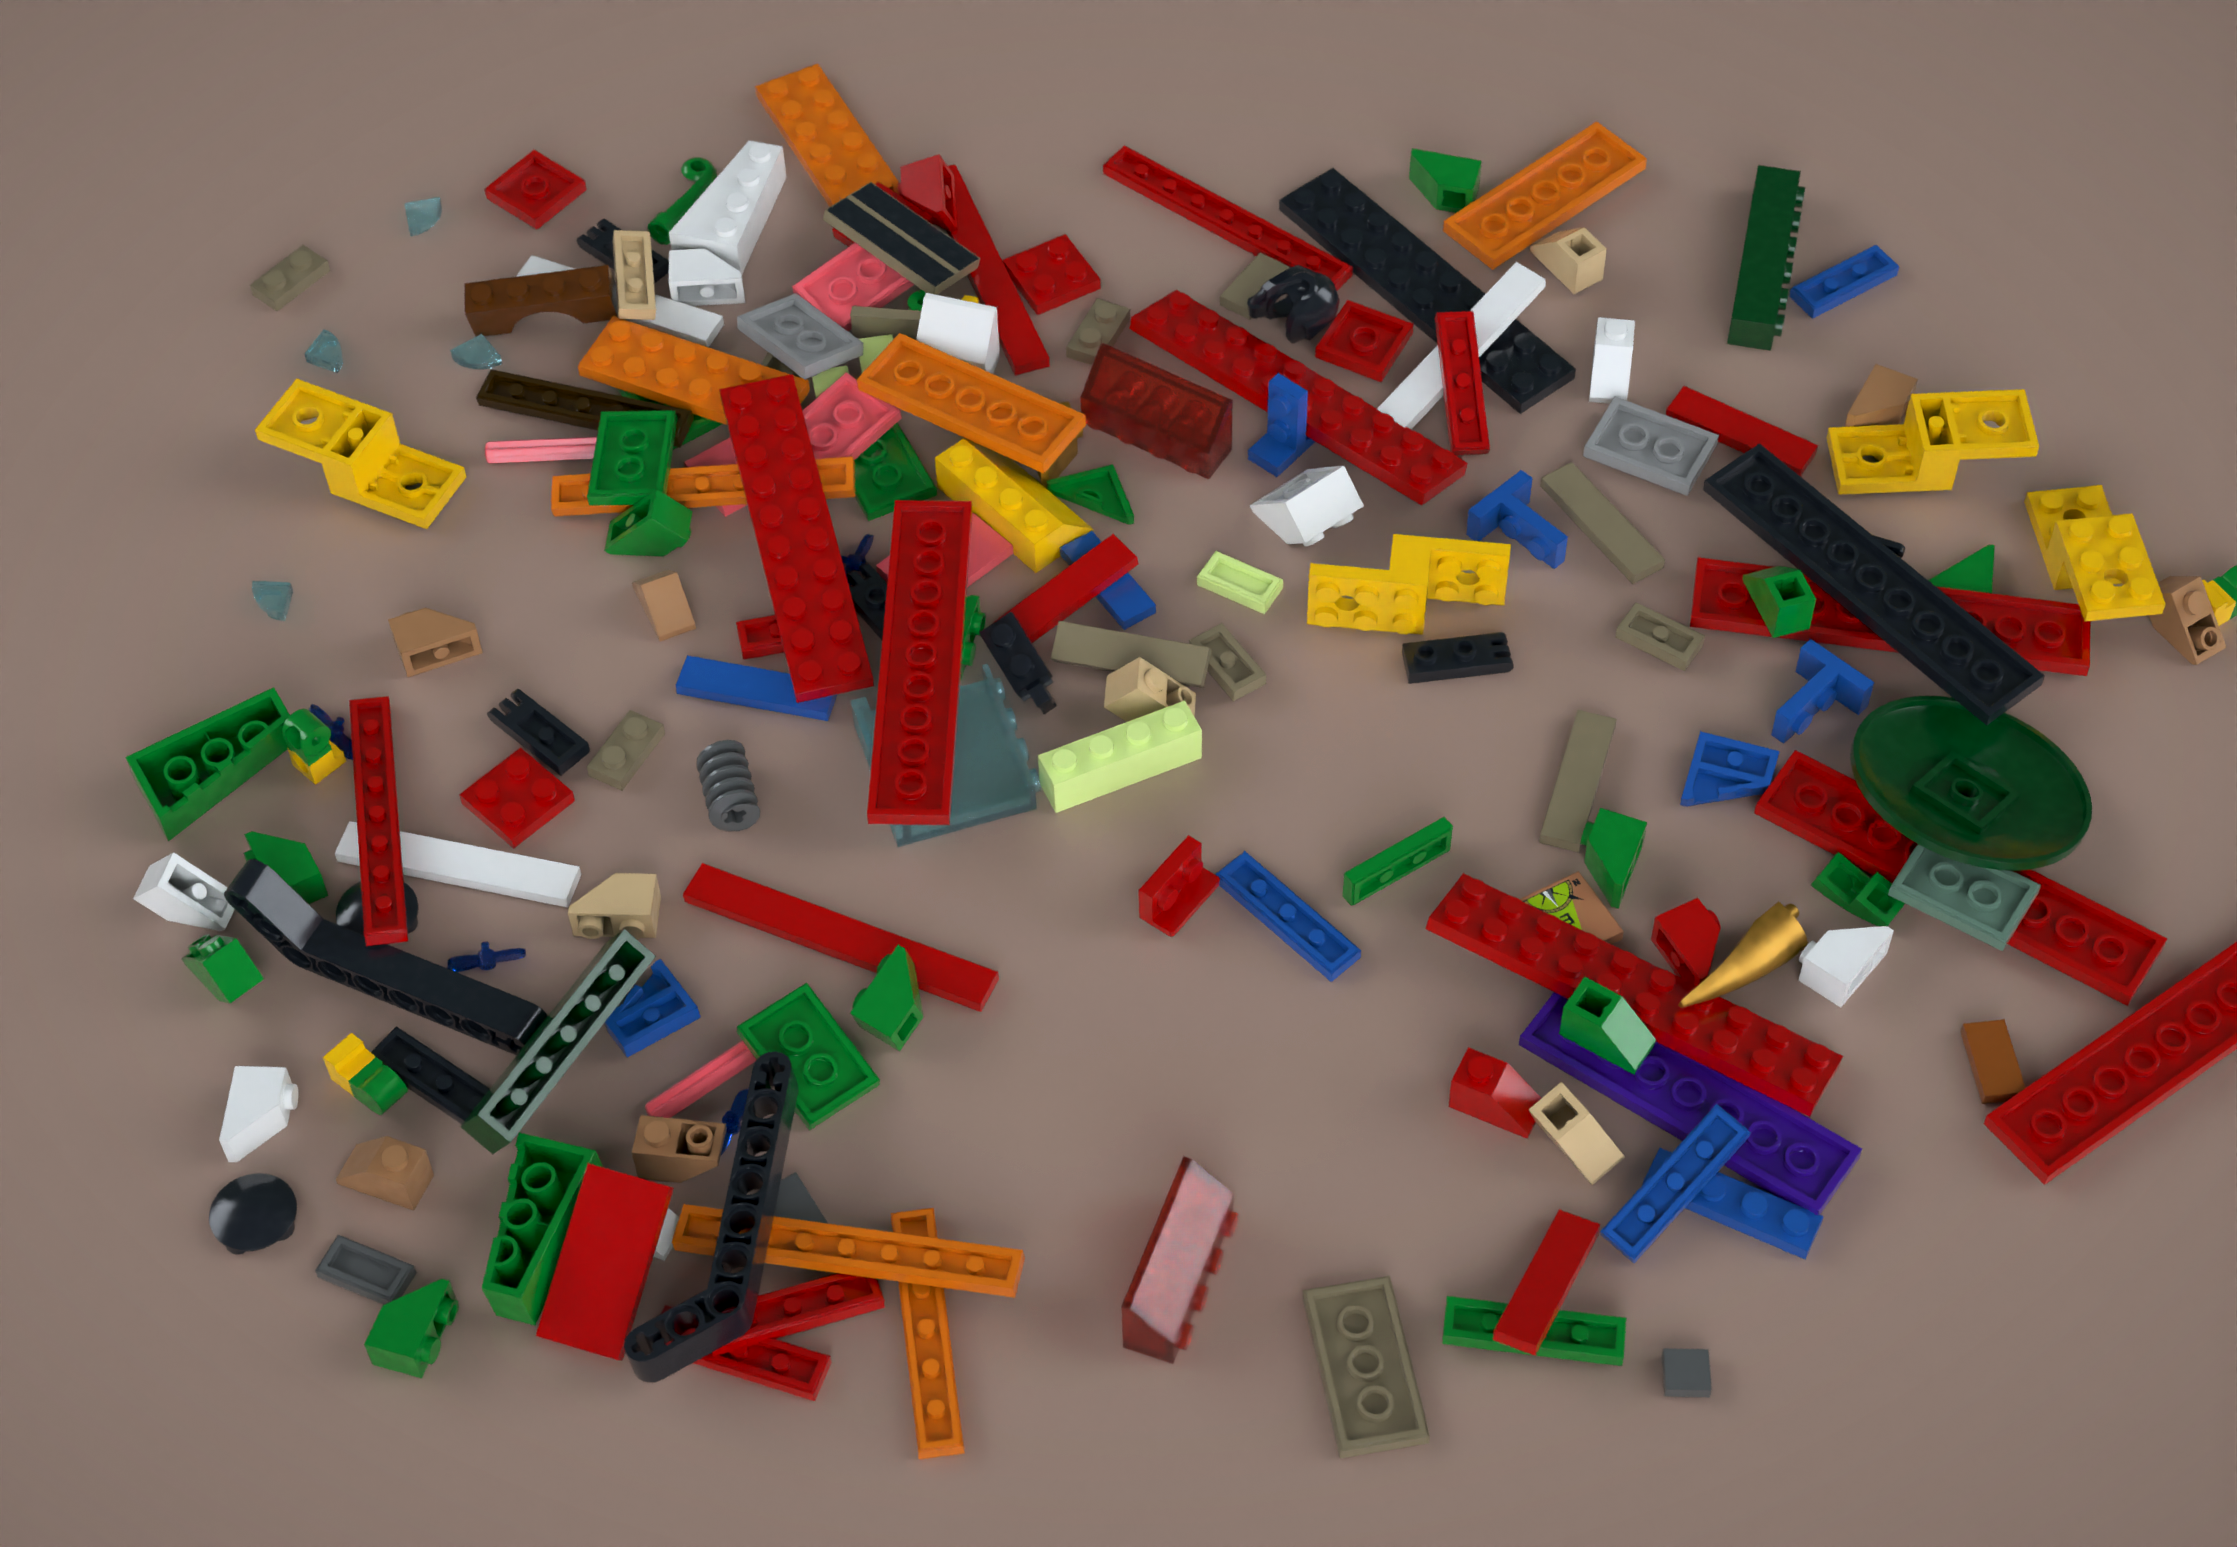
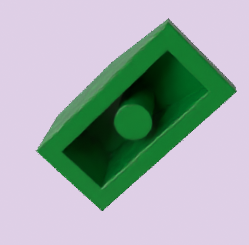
M656 489L610 521L604 551L612 555L664 557L677 547H683L689 540L693 511Z
M1600 808L1595 822L1587 821L1580 844L1586 846L1585 865L1610 906L1619 909L1643 848L1647 822Z

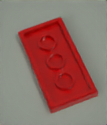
M590 1163L587 1164L536 1332L537 1337L623 1361L625 1339L631 1332L674 1187Z

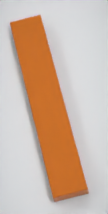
M934 1208L890 1213L892 1232L938 1238ZM898 1282L919 1460L964 1454L944 1288Z

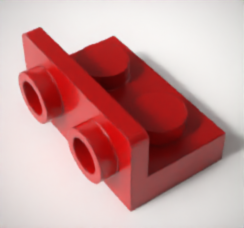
M1188 835L1139 889V918L1170 937L1177 934L1220 885V878L1203 868L1201 842Z

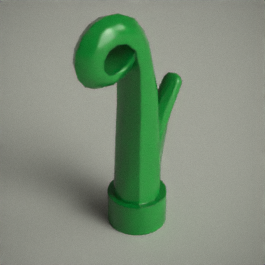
M697 157L688 159L683 163L681 173L685 178L696 183L665 212L658 213L648 224L647 229L650 231V236L657 243L662 245L670 244L669 232L717 178V170L707 159Z

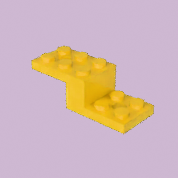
M297 378L255 429L258 440L321 463L331 494L424 529H428L467 477L465 468L460 465L400 444L392 413ZM317 418L316 421L310 424L301 423L303 420ZM416 483L422 484L419 488L414 490L405 489L406 486H411Z
M2025 389L1911 394L1904 424L1828 427L1826 436L1838 495L1952 490L1960 460L2036 457L2039 449ZM1994 421L2000 427L1992 428L1984 422ZM1874 456L1879 462L1870 463L1862 457Z
M2102 485L2027 492L2024 503L2054 590L2073 588L2084 621L2163 613L2166 603L2133 513L2112 515ZM2122 583H2123L2122 586H2114V585H2113V584H2122Z
M1393 534L1389 570L1310 563L1307 624L1322 627L1353 628L1362 631L1375 630L1423 635L1427 599L1504 606L1511 544ZM1470 570L1474 571L1475 573H1465L1463 571ZM1342 596H1350L1353 599L1343 598Z

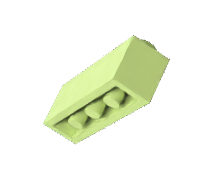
M1184 700L1038 755L1039 784L1055 813L1201 759L1202 729Z

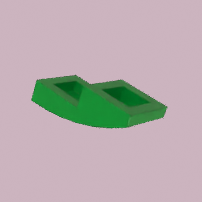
M1839 852L1811 883L1813 888L1838 906L1876 926H1888L1906 904L1888 895L1892 883L1881 874L1876 872L1871 878L1868 877Z

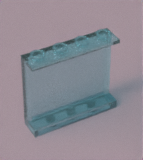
M988 664L982 665V681L960 686L950 825L889 824L897 847L1037 809L1036 792L1041 791L1038 773L1035 768L1029 769L1026 761L1029 760V753L1023 737L1017 739L1014 731L1017 730V722L1011 707H1004L1003 700L1006 697L1000 677L993 678ZM865 696L851 700L853 724L871 772L876 709L870 710Z

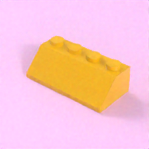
M963 438L935 457L937 488L952 501H972L973 513L1013 545V554L1035 573L1061 557V546L1093 531L1091 526L1015 461Z

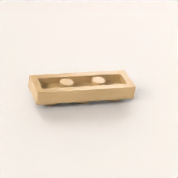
M614 230L613 253L618 319L655 320L656 302L650 231Z

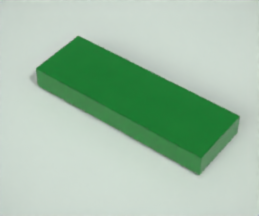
M1444 816L1345 872L1343 880L1344 899L1350 906L1355 905L1450 851L1452 824Z

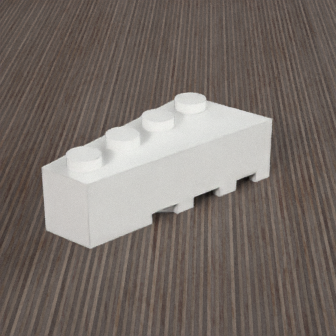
M748 141L669 232L671 250L706 248L743 274L786 180L783 147Z

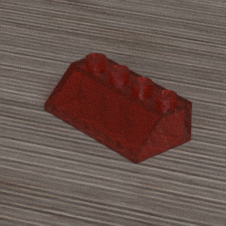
M1102 343L1080 396L1081 413L1085 414L1086 424L1094 430H1100L1118 438L1125 444H1131L1147 451L1156 458L1178 465L1189 473L1210 479L1232 451L1233 400Z
M1185 1156L1182 1158L1121 1306L1123 1348L1174 1364L1179 1349L1186 1351L1194 1330V1325L1190 1324L1194 1311L1201 1313L1205 1306L1209 1293V1287L1205 1286L1210 1273L1214 1275L1218 1273L1224 1255V1250L1220 1249L1224 1236L1232 1237L1239 1215L1233 1211V1193L1191 1158Z

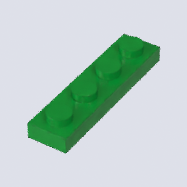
M1447 1296L1442 1344L1531 1355L1493 1340L1494 1329L1508 1303ZM1559 1310L1536 1356L1622 1366L1626 1318Z

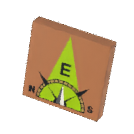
M1579 871L1520 899L1610 944L1623 939L1624 931Z

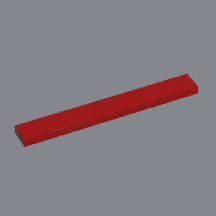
M1125 145L1103 164L1104 175L1255 256L1262 253L1290 268L1303 266L1323 274L1332 280L1337 291L1353 276V266Z
M956 164L949 165V169L954 174L958 230L954 232L946 230L950 238L980 258L978 268L967 276L980 303L997 307L999 343L1014 375H1019L1050 367V358L960 172Z
M389 696L349 700L366 946L408 942Z
M704 863L700 865L683 893L684 902L874 973L877 972L881 960L887 954H892L897 945H900L906 949L914 962L918 988L920 990L979 1012L983 1010L999 980L998 972Z

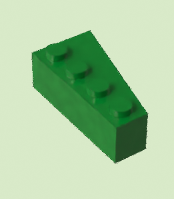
M274 687L125 757L137 786L168 842L287 750L282 728L290 714Z
M519 1132L516 1141L518 1151L515 1164H511L508 1174L510 1185L506 1202H502L498 1216L501 1221L497 1237L493 1238L481 1289L496 1316L536 1325L546 1303L587 1164L590 1163L603 1167L596 1150Z

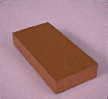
M2005 1019L1962 1024L1960 1033L1982 1104L2008 1101L2026 1087Z

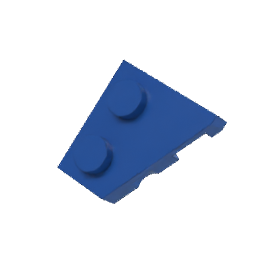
M1700 731L1680 805L1688 807L1764 794L1772 783L1780 751Z
M661 959L655 961L651 966L653 974L642 987L635 985L626 995L625 1002L616 1007L605 1021L608 1033L627 1058L701 1018L697 1005Z

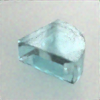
M440 197L405 203L411 237L426 232L438 222L442 213Z
M323 329L304 353L307 363L336 373L340 371L343 364L339 340L334 334Z
M482 334L450 350L452 359L466 368L489 369L502 364L500 354Z
M252 581V593L257 605L269 617L285 621L293 594L291 583Z

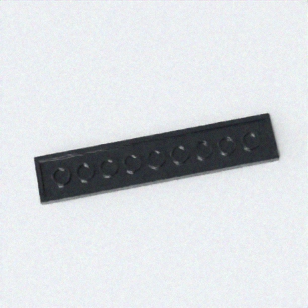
M1331 168L1279 200V210L1334 257L1353 266V273L1437 344L1436 313L1470 311L1485 295L1482 290L1334 168ZM1517 319L1479 357L1482 382L1519 414L1575 379L1576 368Z
M1760 443L1705 479L1703 491L1797 569H1800L1803 574L1986 726L2042 685L2045 677L2043 673Z

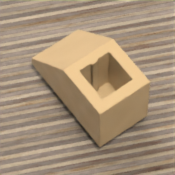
M1585 227L1559 231L1530 246V252L1573 294L1603 280L1607 248Z
M1141 657L1106 677L1104 708L1126 722L1184 700L1195 717L1196 693Z
M614 873L571 904L568 909L573 936H582L588 939L614 937L625 929L637 940L641 938H656L661 902L657 875Z
M1562 1081L1529 1109L1538 1126L1591 1185L1595 1184L1625 1158L1590 1112Z

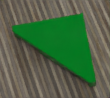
M1113 464L1046 481L1047 490L1056 497L1125 524H1134L1133 511Z
M1989 544L1928 581L1936 587L1992 593L1995 545Z

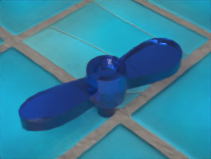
M865 535L855 554L851 553L848 557L841 555L842 562L846 564L844 568L846 577L847 573L852 570L860 571L859 566L866 563L865 556L871 548L874 535Z
M311 704L308 710L331 730L330 741L335 743L344 752L346 758L353 760L352 740L343 733V723L345 720L342 717H337L336 721H332L323 709L315 704Z
M482 942L478 955L452 957L447 960V969L455 972L467 971L479 967L481 970H491L496 967V962L524 958L526 956V949L514 948L494 952V950L490 949L489 942Z
M744 1089L736 1095L731 1110L727 1111L722 1117V1123L726 1124L727 1129L721 1155L726 1151L732 1135L740 1131V1121L743 1118L748 1089Z

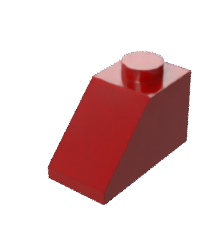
M937 154L901 166V182L898 183L899 195L933 216L934 224L950 232L957 231L954 174L942 157Z
M1697 897L1655 916L1651 941L1674 973L1697 987L1709 976L1721 926L1716 914L1712 910H1707Z
M1468 1047L1451 1080L1448 1107L1528 1139L1536 1123L1529 1109L1541 1097L1509 1063Z

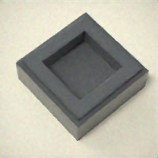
M1663 1348L1664 1396L1710 1397L1712 1388L1709 1349Z

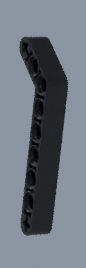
M255 859L247 860L224 892L226 901L293 964L514 1055L520 1052L548 1016L543 1009L532 1002L388 944L366 946L363 934L323 919L273 869L261 861Z
M767 1052L761 1055L753 1066L707 1289L636 1327L625 1339L624 1349L635 1375L646 1383H655L663 1380L739 1338L750 1329L753 1323L798 1096V1083L791 1061L788 1056L781 1052ZM774 1114L773 1116H771V1117H769V1118H764V1117L767 1116V1115ZM760 1152H766L765 1154H763V1155H761V1156H755L756 1154H758V1153H760ZM759 1189L758 1192L747 1195L748 1192ZM745 1228H752L750 1231L746 1233L739 1234V1232ZM744 1267L737 1273H730L733 1269ZM729 1307H736L733 1311L729 1313H722L725 1309ZM696 1329L692 1334L682 1335L686 1330Z

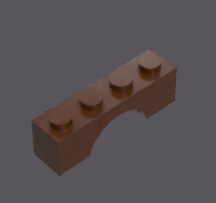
M609 265L464 283L465 316L476 338L512 333L513 327L519 320L542 312L566 314L576 318L583 324L609 321L613 316L618 317L616 283Z

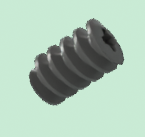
M735 740L717 741L707 746L700 752L696 764L697 770L700 773L699 779L702 784L703 795L705 796L709 820L713 826L724 831L748 829L760 817V809L757 806L758 799L754 793L755 787L751 781L752 775L748 769V760L745 757L746 751L742 743Z

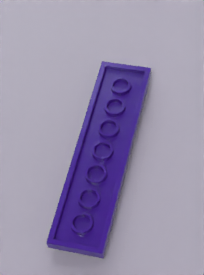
M1555 992L1520 1035L1519 1046L1681 1141L1718 1104L1751 1132L1750 1137L1724 1166L1771 1194L1803 1207L1817 1216L1822 1213L1861 1156L1862 1148L1798 1111L1655 1042V1045L1635 1074L1624 1070L1559 1035L1563 1007L1569 999Z

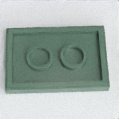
M1918 844L1890 886L1888 895L2003 951L2038 895L2041 885L2011 870H1996L1968 865L1939 855Z

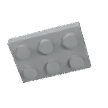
M796 293L737 316L738 330L803 379L816 376L823 371L845 364L847 361L863 355L862 341Z
M1614 397L1584 446L1583 457L1688 496L1715 450L1719 435Z

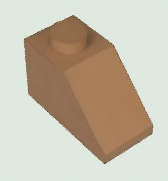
M1875 364L1848 412L1845 427L1901 424L1906 416L1910 396L1915 394L1918 379Z
M426 607L388 619L394 643L407 677L483 653L476 626L472 622Z
M384 1136L356 1144L336 1178V1182L339 1185L414 1211L434 1177V1173L425 1149L389 1136Z

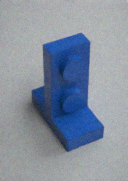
M1279 373L1269 381L1267 433L1248 449V460L1275 477L1284 472L1315 443L1314 440L1306 436L1308 391Z
M1523 470L1517 472L1468 510L1466 535L1472 540L1480 541L1499 527L1507 537L1515 539L1527 548L1536 559L1544 561L1551 568L1555 569L1565 561L1568 536L1527 506L1530 503L1532 477Z
M1810 639L1800 649L1795 671L1808 680V682L1776 711L1771 735L1784 744L1795 733L1798 735L1802 734L1810 725L1813 716L1820 710L1823 712L1828 710L1835 700L1859 715L1869 705L1874 682Z

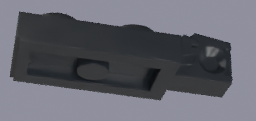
M1012 611L979 632L1015 693L1024 702L1032 698L1043 714L1057 706L1046 688L1053 683V675Z

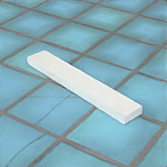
M531 255L517 276L571 270L574 268ZM656 294L655 320L624 319L706 347L711 345L724 326L722 315Z
M1516 262L1470 310L1474 311L1479 357L1546 287L1543 277ZM1438 345L1377 408L1380 412L1392 416L1395 422L1404 428L1412 429L1444 395Z
M349 821L335 852L337 862L360 866L356 822ZM400 831L403 875L567 908L581 877L579 866Z

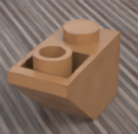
M2169 576L2158 582L2166 605L2162 614L2149 615L2153 628L2193 665H2198L2226 648L2201 576Z
M640 1115L631 1152L637 1176L647 1180L682 1183L717 1167L726 1134V1124Z

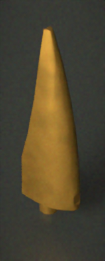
M1779 901L1753 922L1724 962L1683 998L1678 1006L1681 1008L1737 990L1764 977L1804 950L1808 940L1805 931L1796 919L1799 916L1798 908L1791 903L1786 906L1782 905Z

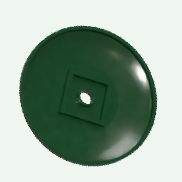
M1913 696L1888 702L1872 711L1858 727L1851 744L1850 761L1853 776L1862 794L1873 809L1907 838L1924 848L1952 860L1996 870L2016 871L2045 867L2070 855L2081 844L2092 819L2091 796L2075 764L2045 735L2007 713H2003L1986 726L1953 697Z

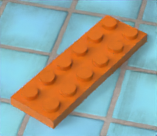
M818 63L755 86L757 98L829 207L870 182L873 184L880 182L899 194V181Z
M1596 121L1444 220L1443 232L1490 269L1494 270L1646 169L1647 158Z
M615 316L610 319L578 364L579 376L671 407L690 410L692 414L727 425L719 389L790 375L624 319H618ZM793 375L800 403L802 404L810 391L809 380Z
M901 333L891 341L857 378L859 391L1041 473H1045L1086 426L1085 414Z

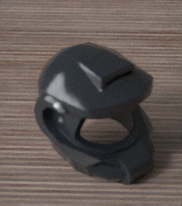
M1303 266L1288 268L1271 278L1247 301L1249 315L1254 319L1287 317L1285 323L1286 337L1292 344L1298 343L1303 339L1311 340L1336 317L1340 303L1332 280ZM1284 294L1288 295L1284 299L1276 302L1278 298L1283 296Z

